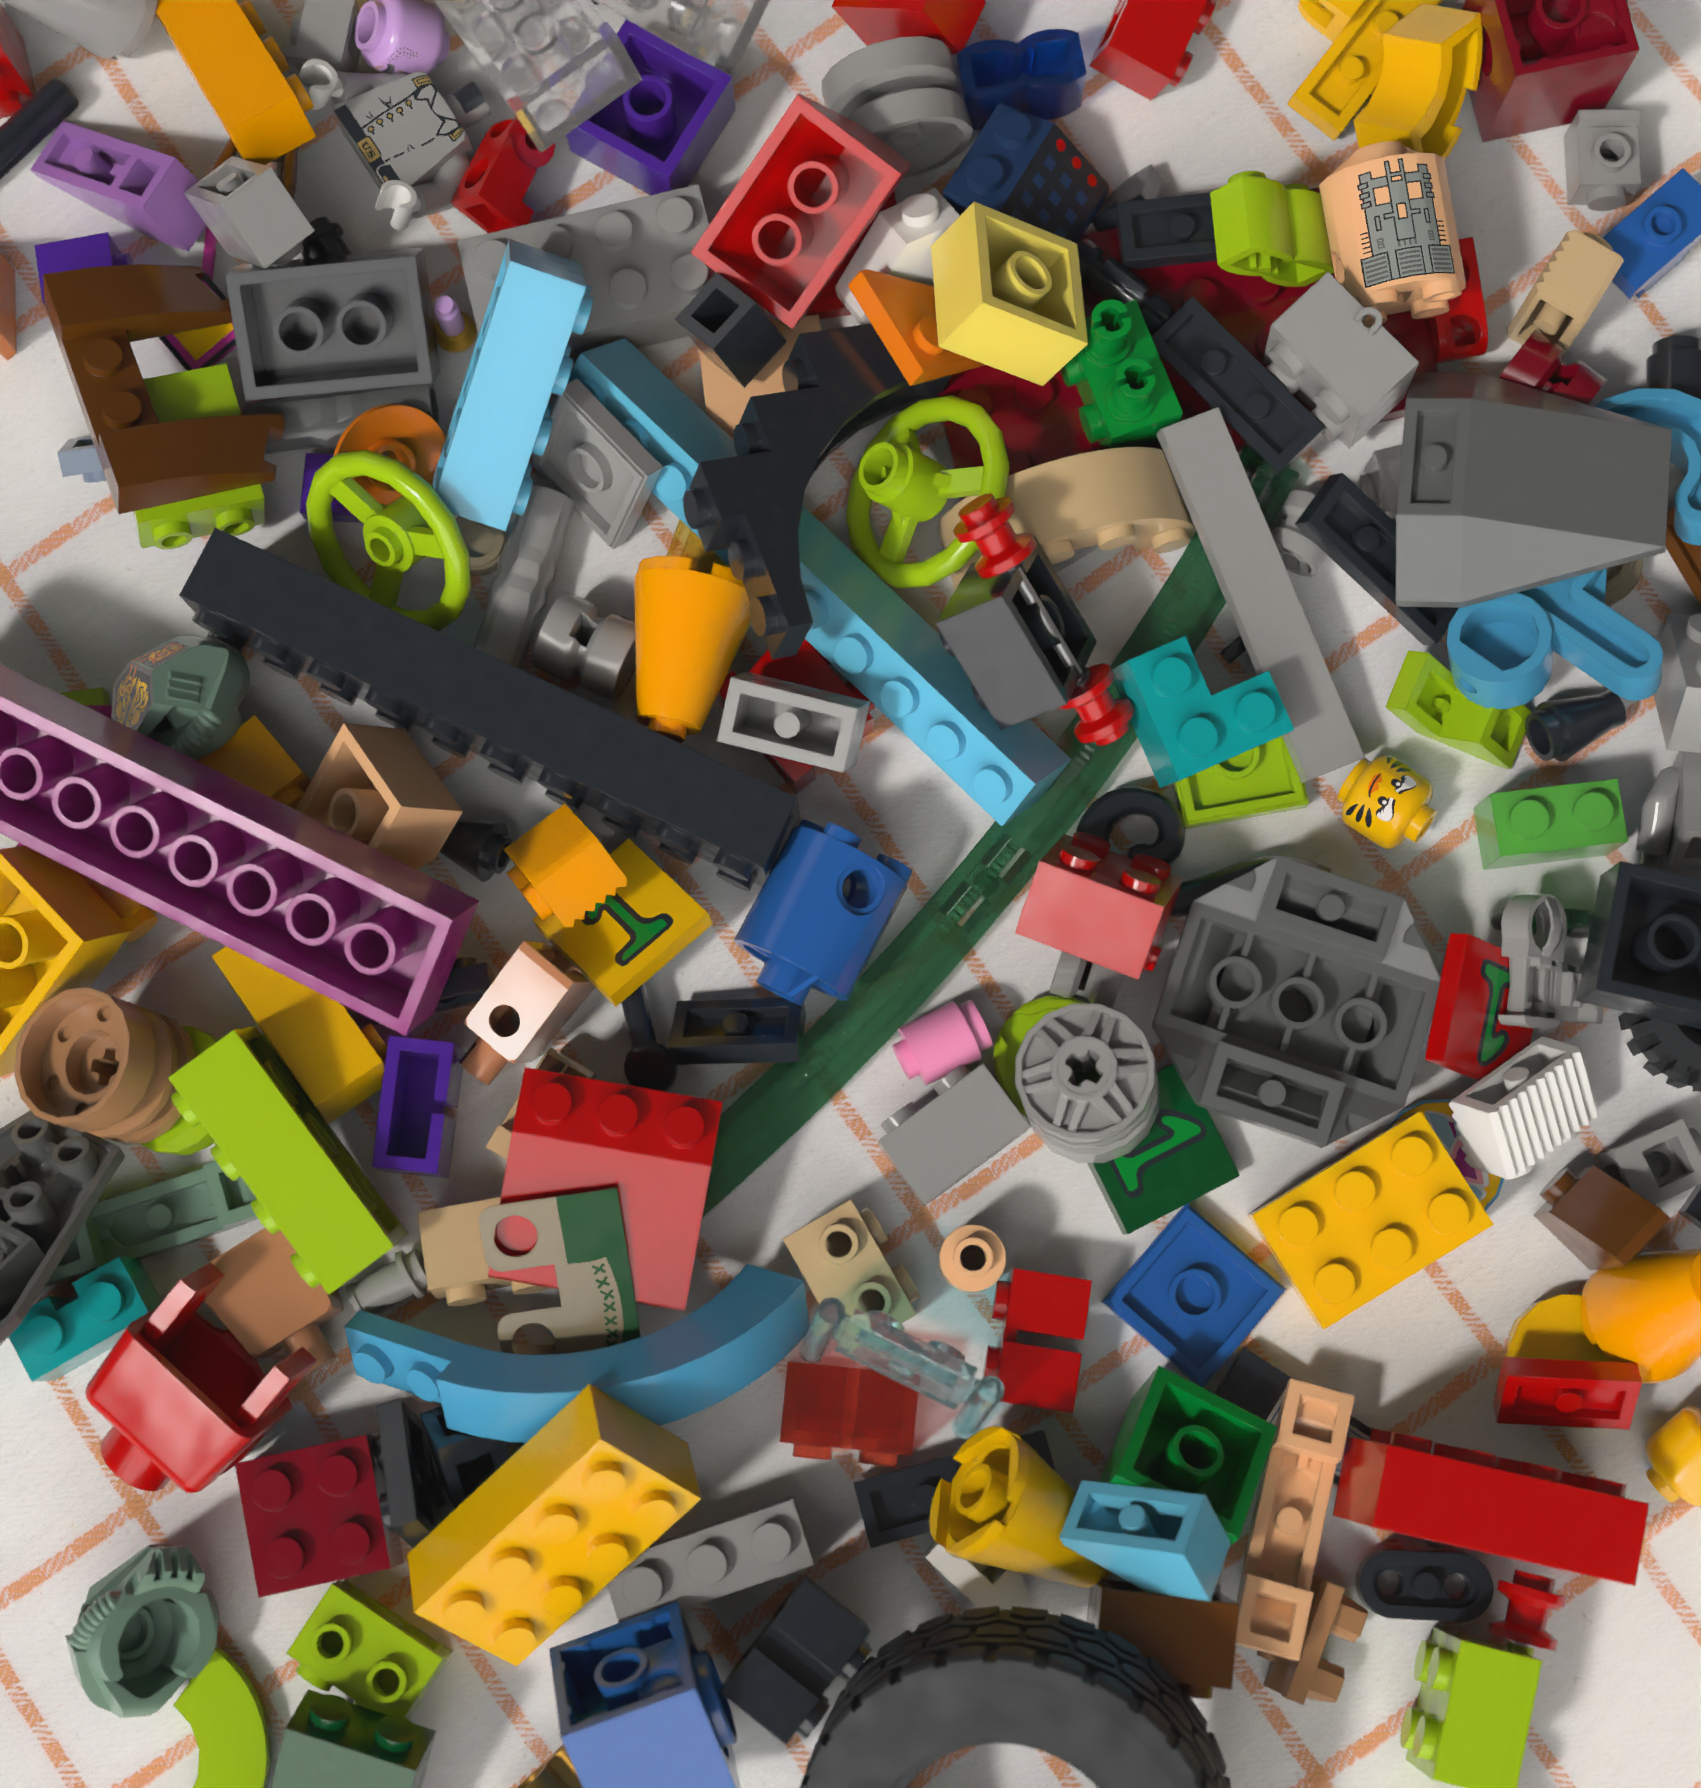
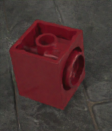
M1466 0L1462 8L1465 11L1481 13L1483 48L1477 90H1468L1482 142L1571 124L1579 110H1604L1640 50L1627 0Z

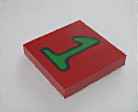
M1450 933L1425 1060L1480 1081L1530 1045L1533 1028L1502 1025L1498 1019V1015H1506L1510 987L1509 957L1501 956L1502 948L1470 934Z

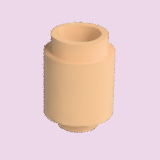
M965 1225L951 1232L941 1245L938 1255L939 1269L945 1281L956 1290L966 1293L980 1292L992 1286L1001 1277L1006 1264V1253L1000 1238L990 1229L980 1225ZM969 1245L978 1246L985 1253V1264L977 1271L967 1270L960 1261L961 1251Z

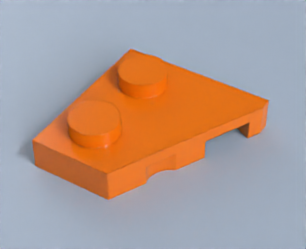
M870 269L861 270L848 284L852 294L910 386L986 365L938 347L934 286Z

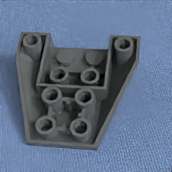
M1415 372L1406 397L1396 512V606L1463 608L1665 553L1672 429L1480 372Z
M31 1110L0 1128V1346L22 1323L125 1158L122 1150L114 1144L88 1132L77 1131L39 1118Z

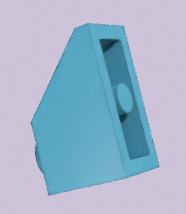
M1082 1480L1059 1536L1064 1546L1146 1592L1211 1601L1231 1544L1206 1495Z

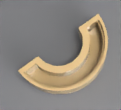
M1124 447L1098 450L1050 461L1008 476L1005 497H1010L1016 507L1015 512L1008 521L1016 534L1029 532L1033 537L1035 536L1052 565L1075 555L1074 550L1099 545L1100 550H1112L1129 544L1134 546L1135 551L1153 547L1155 553H1167L1186 546L1190 543V537H1194L1196 534L1195 526L1165 454L1160 449ZM980 495L967 496L955 504L941 518L937 529L943 550L956 538L953 530L961 521L958 515L959 511ZM980 550L975 553L962 569L950 575L954 590H956L970 564L978 561L982 556Z

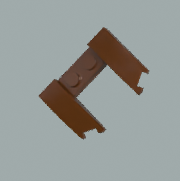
M132 264L89 267L43 274L44 304L118 515L275 481L277 466L265 461L264 456L268 438L283 439L285 421L282 414L213 416L159 423L130 342L233 322L229 298L221 300L202 282L204 280V271L199 266Z

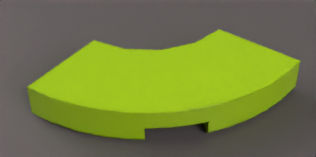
M219 1646L215 1647L208 1664L196 1678L190 1680L173 1705L191 1725L199 1748L198 1777L193 1788H268L271 1756H269L268 1733L263 1716L265 1714L263 1705L253 1684L241 1667Z

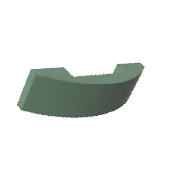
M212 1161L203 1164V1169L96 1203L45 1286L85 1276L119 1256L140 1260L257 1220L258 1218L250 1205L256 1199V1196L241 1177L236 1181L231 1180L217 1162Z

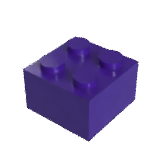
M626 19L562 119L570 151L649 195L688 187L736 110L733 78Z

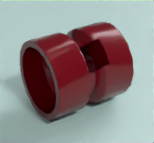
M1536 329L1499 376L1500 379L1587 405L1590 404L1608 380L1581 360L1569 364L1563 360L1564 348Z

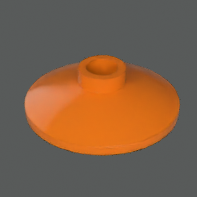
M400 403L384 404L365 411L351 422L340 437L334 456L341 452L371 450L382 454L388 450L390 458L403 462L433 487V476L446 437L437 422L418 408ZM368 476L352 477L380 504L389 505L402 496V494L387 483Z

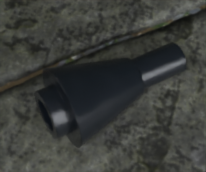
M458 819L439 852L480 881L486 882L494 873L500 874L507 867L510 857L504 849L511 845L513 840L508 837V829L505 822Z

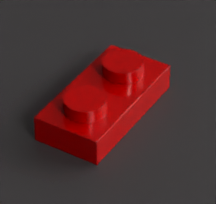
M1503 1357L1493 1400L1496 1422L1501 1424L1630 1430L1642 1379L1637 1363Z

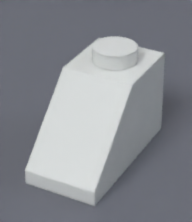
M936 188L912 195L903 202L879 212L835 286L837 297L860 325L871 324V322L852 294L848 284L861 270L870 269L934 286L931 246L960 216Z

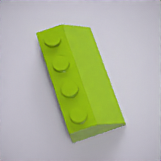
M256 1026L232 1030L168 1077L177 1090L171 1095V1100L179 1113L191 1126L196 1127L200 1123L204 1126L217 1144L210 1149L213 1158L231 1180L236 1181L240 1177L244 1180L256 1196V1199L250 1203L253 1212L271 1234L275 1235L281 1230L296 1251L290 1256L293 1266L311 1288L314 1289L321 1284L327 1294H331L395 1247L409 1234L331 1127L325 1123L305 1092Z

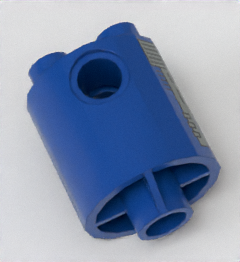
M802 819L799 826L792 829L734 939L740 948L764 963V967L756 982L770 992L797 1005H803L811 988L839 1000L848 1001L908 888L907 882L912 874V870L889 856L878 854L877 858L874 859L858 850L862 842L861 838L839 825L827 822L825 828L813 822Z

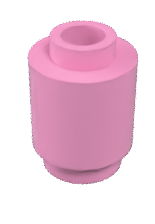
M968 1000L958 1006L952 1001L899 1027L898 1032L901 1041L892 1045L898 1062L907 1078L910 1080L919 1075L927 1086L943 1078L960 1065L967 1066L980 1060V1052L993 1046V1042L978 1009L971 1000Z

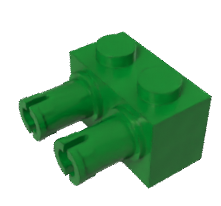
M1113 299L1105 300L1094 308L1092 316L1085 318L1088 344L1060 370V373L1068 387L1077 386L1084 406L1079 407V416L1084 432L1091 443L1099 441L1102 450L1141 447L1157 441L1156 434L1162 428L1180 422L1183 412L1137 301L1133 300L1123 304L1121 301Z

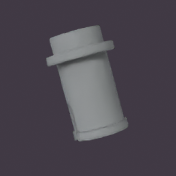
M417 1249L408 1254L400 1250L395 1253L394 1262L356 1283L347 1285L346 1293L355 1312L357 1313L359 1310L377 1315L413 1294L418 1299L425 1296L427 1279L424 1258Z

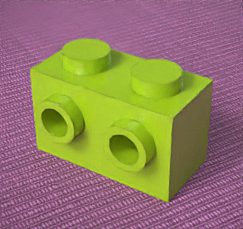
M342 1579L330 1585L286 1654L299 1662L296 1672L313 1686L327 1692L334 1686L355 1700L353 1702L355 1705L389 1716H401L409 1720L453 1651L348 1580Z

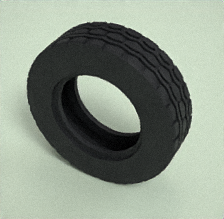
M999 1606L963 1610L962 1614L956 1616L953 1613H949L918 1624L917 1630L914 1632L906 1630L879 1648L877 1658L874 1656L869 1657L847 1683V1689L840 1692L818 1737L800 1788H907L911 1781L925 1767L944 1755L961 1748L990 1743L1027 1746L1056 1756L1083 1773L1097 1788H1231L1230 1779L1223 1775L1226 1774V1763L1215 1735L1212 1732L1208 1733L1206 1730L1207 1720L1189 1694L1180 1691L1177 1687L1178 1681L1152 1657L1147 1659L1142 1655L1140 1648L1109 1630L1105 1633L1095 1628L1096 1624L1061 1613V1616L1048 1614V1610L1012 1606L1011 1609L1000 1610Z

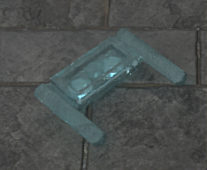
M829 1297L821 1301L799 1348L800 1356L804 1361L808 1363L821 1361L833 1339L838 1342L835 1349L836 1352L953 1410L961 1402L964 1405L952 1421V1430L961 1439H969L975 1435L1003 1397L1005 1390L1002 1381L994 1376H986L981 1380L975 1378L974 1376L978 1368L965 1362L964 1355L953 1346L935 1340L926 1343L904 1332L905 1328L902 1323L886 1313L872 1310L867 1314L855 1308L852 1316L845 1314V1307L839 1299Z

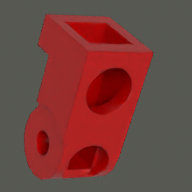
M525 113L514 119H506L493 124L482 139L449 203L487 233L529 224L535 211L522 202L537 172V168L546 165L551 160L556 147L555 136L548 122L537 114Z
M1473 237L1458 239L1466 288L1461 291V295L1448 300L1449 311L1438 316L1425 318L1436 364L1482 356L1487 351L1488 325Z

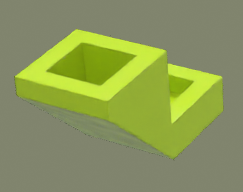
M1408 650L1385 706L1416 733L1504 769L1512 768L1526 733V717L1528 714L1533 713L1524 704L1509 709H1495L1494 707L1485 708L1469 701L1455 686L1452 674L1445 666L1427 652Z

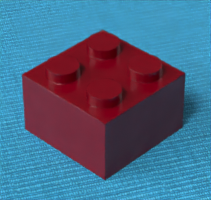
M373 1433L235 1463L258 1598L383 1571L404 1563L400 1536L396 1532H390L387 1529L380 1511V1494L387 1491L384 1471L380 1469L373 1452Z

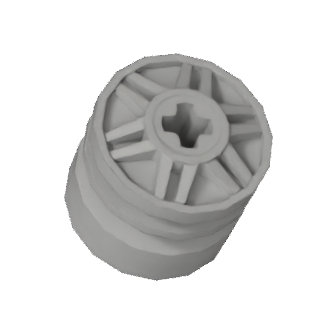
M1070 1004L1047 1013L1026 1033L1016 1055L1015 1085L1034 1134L1053 1153L1077 1163H1105L1130 1153L1149 1134L1159 1111V1082L1155 1058L1144 1032L1124 1013L1101 1004ZM1095 1066L1099 1081L1095 1084L1092 1081L1085 1080L1077 1087L1073 1072L1078 1069L1081 1072L1087 1073Z

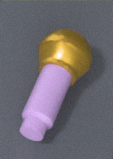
M446 295L438 297L434 305V313L437 318L435 323L437 343L447 352H464L476 340L477 329L475 322L470 315L460 311L454 299Z

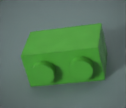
M1618 778L1490 793L1473 808L1483 870L1606 856L1628 842Z

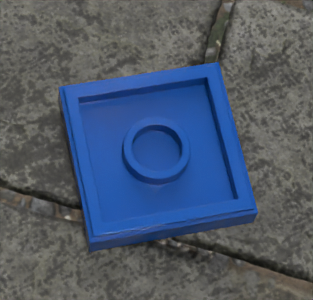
M1186 1204L1179 1209L1101 1302L1194 1384L1204 1388L1284 1293L1286 1288L1189 1204Z

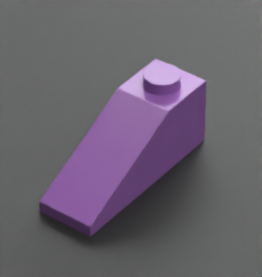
M62 121L30 169L42 180L145 236L189 252L195 241L207 228L203 219L184 194L185 191L199 180L175 157Z

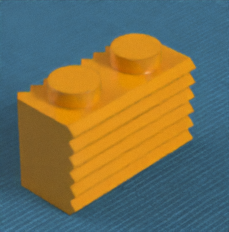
M563 804L504 849L516 865L506 874L543 921L555 914L564 927H574L575 919H584L585 911H594L596 903H605L606 895H615L617 887H626V876L595 835L566 804Z

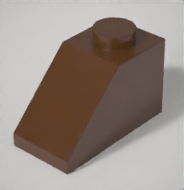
M1594 1165L1577 1169L1574 1173L1568 1167L1559 1172L1540 1192L1539 1195L1546 1202L1534 1214L1589 1270L1626 1266L1671 1219L1662 1209Z

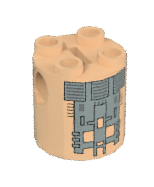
M1398 141L1379 142L1356 150L1319 185L1335 279L1364 308L1373 307L1379 310L1382 314V323L1387 321V315L1411 311L1413 319L1430 318L1449 311L1448 300L1462 294L1461 291L1466 288V280L1444 157L1435 153H1419L1403 146ZM1368 315L1362 322L1365 324V327L1369 328L1374 325L1375 318Z

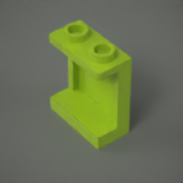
M227 363L143 379L159 423L213 416L241 415ZM261 484L133 511L140 547L156 546L164 550L179 548L191 542L193 538L211 535L214 528H218L233 536H239L251 531L255 525L265 522L264 494Z

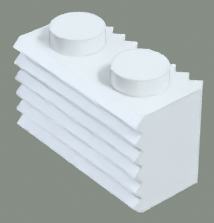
M1543 1036L1448 1104L1454 1111L1452 1117L1457 1122L1455 1128L1460 1133L1458 1139L1464 1144L1461 1148L1467 1155L1464 1160L1470 1167L1507 1180L1515 1179L1530 1172L1535 1165V1159L1545 1158L1544 1153L1554 1151L1553 1146L1562 1145L1573 1140L1581 1131L1580 1126L1589 1125L1590 1119L1599 1118L1581 1048Z

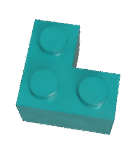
M1186 636L1130 659L1112 670L1115 674L1113 682L1120 698H1128L1135 708L1130 721L1160 788L1295 730L1269 671L1211 695Z

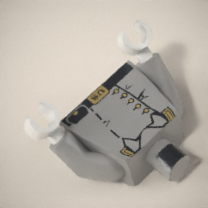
M311 59L305 62L297 77L302 84L313 85L307 92L314 105L313 110L322 109L330 98L333 102L338 103L332 109L342 133L380 189L375 209L377 211L385 208H392L394 210L390 225L394 229L403 231L408 227L412 218L428 216L450 210L454 207L449 202L474 157V152L465 129L491 114L485 98L473 81L443 98L424 71H416L411 74L336 72L328 62L321 59Z

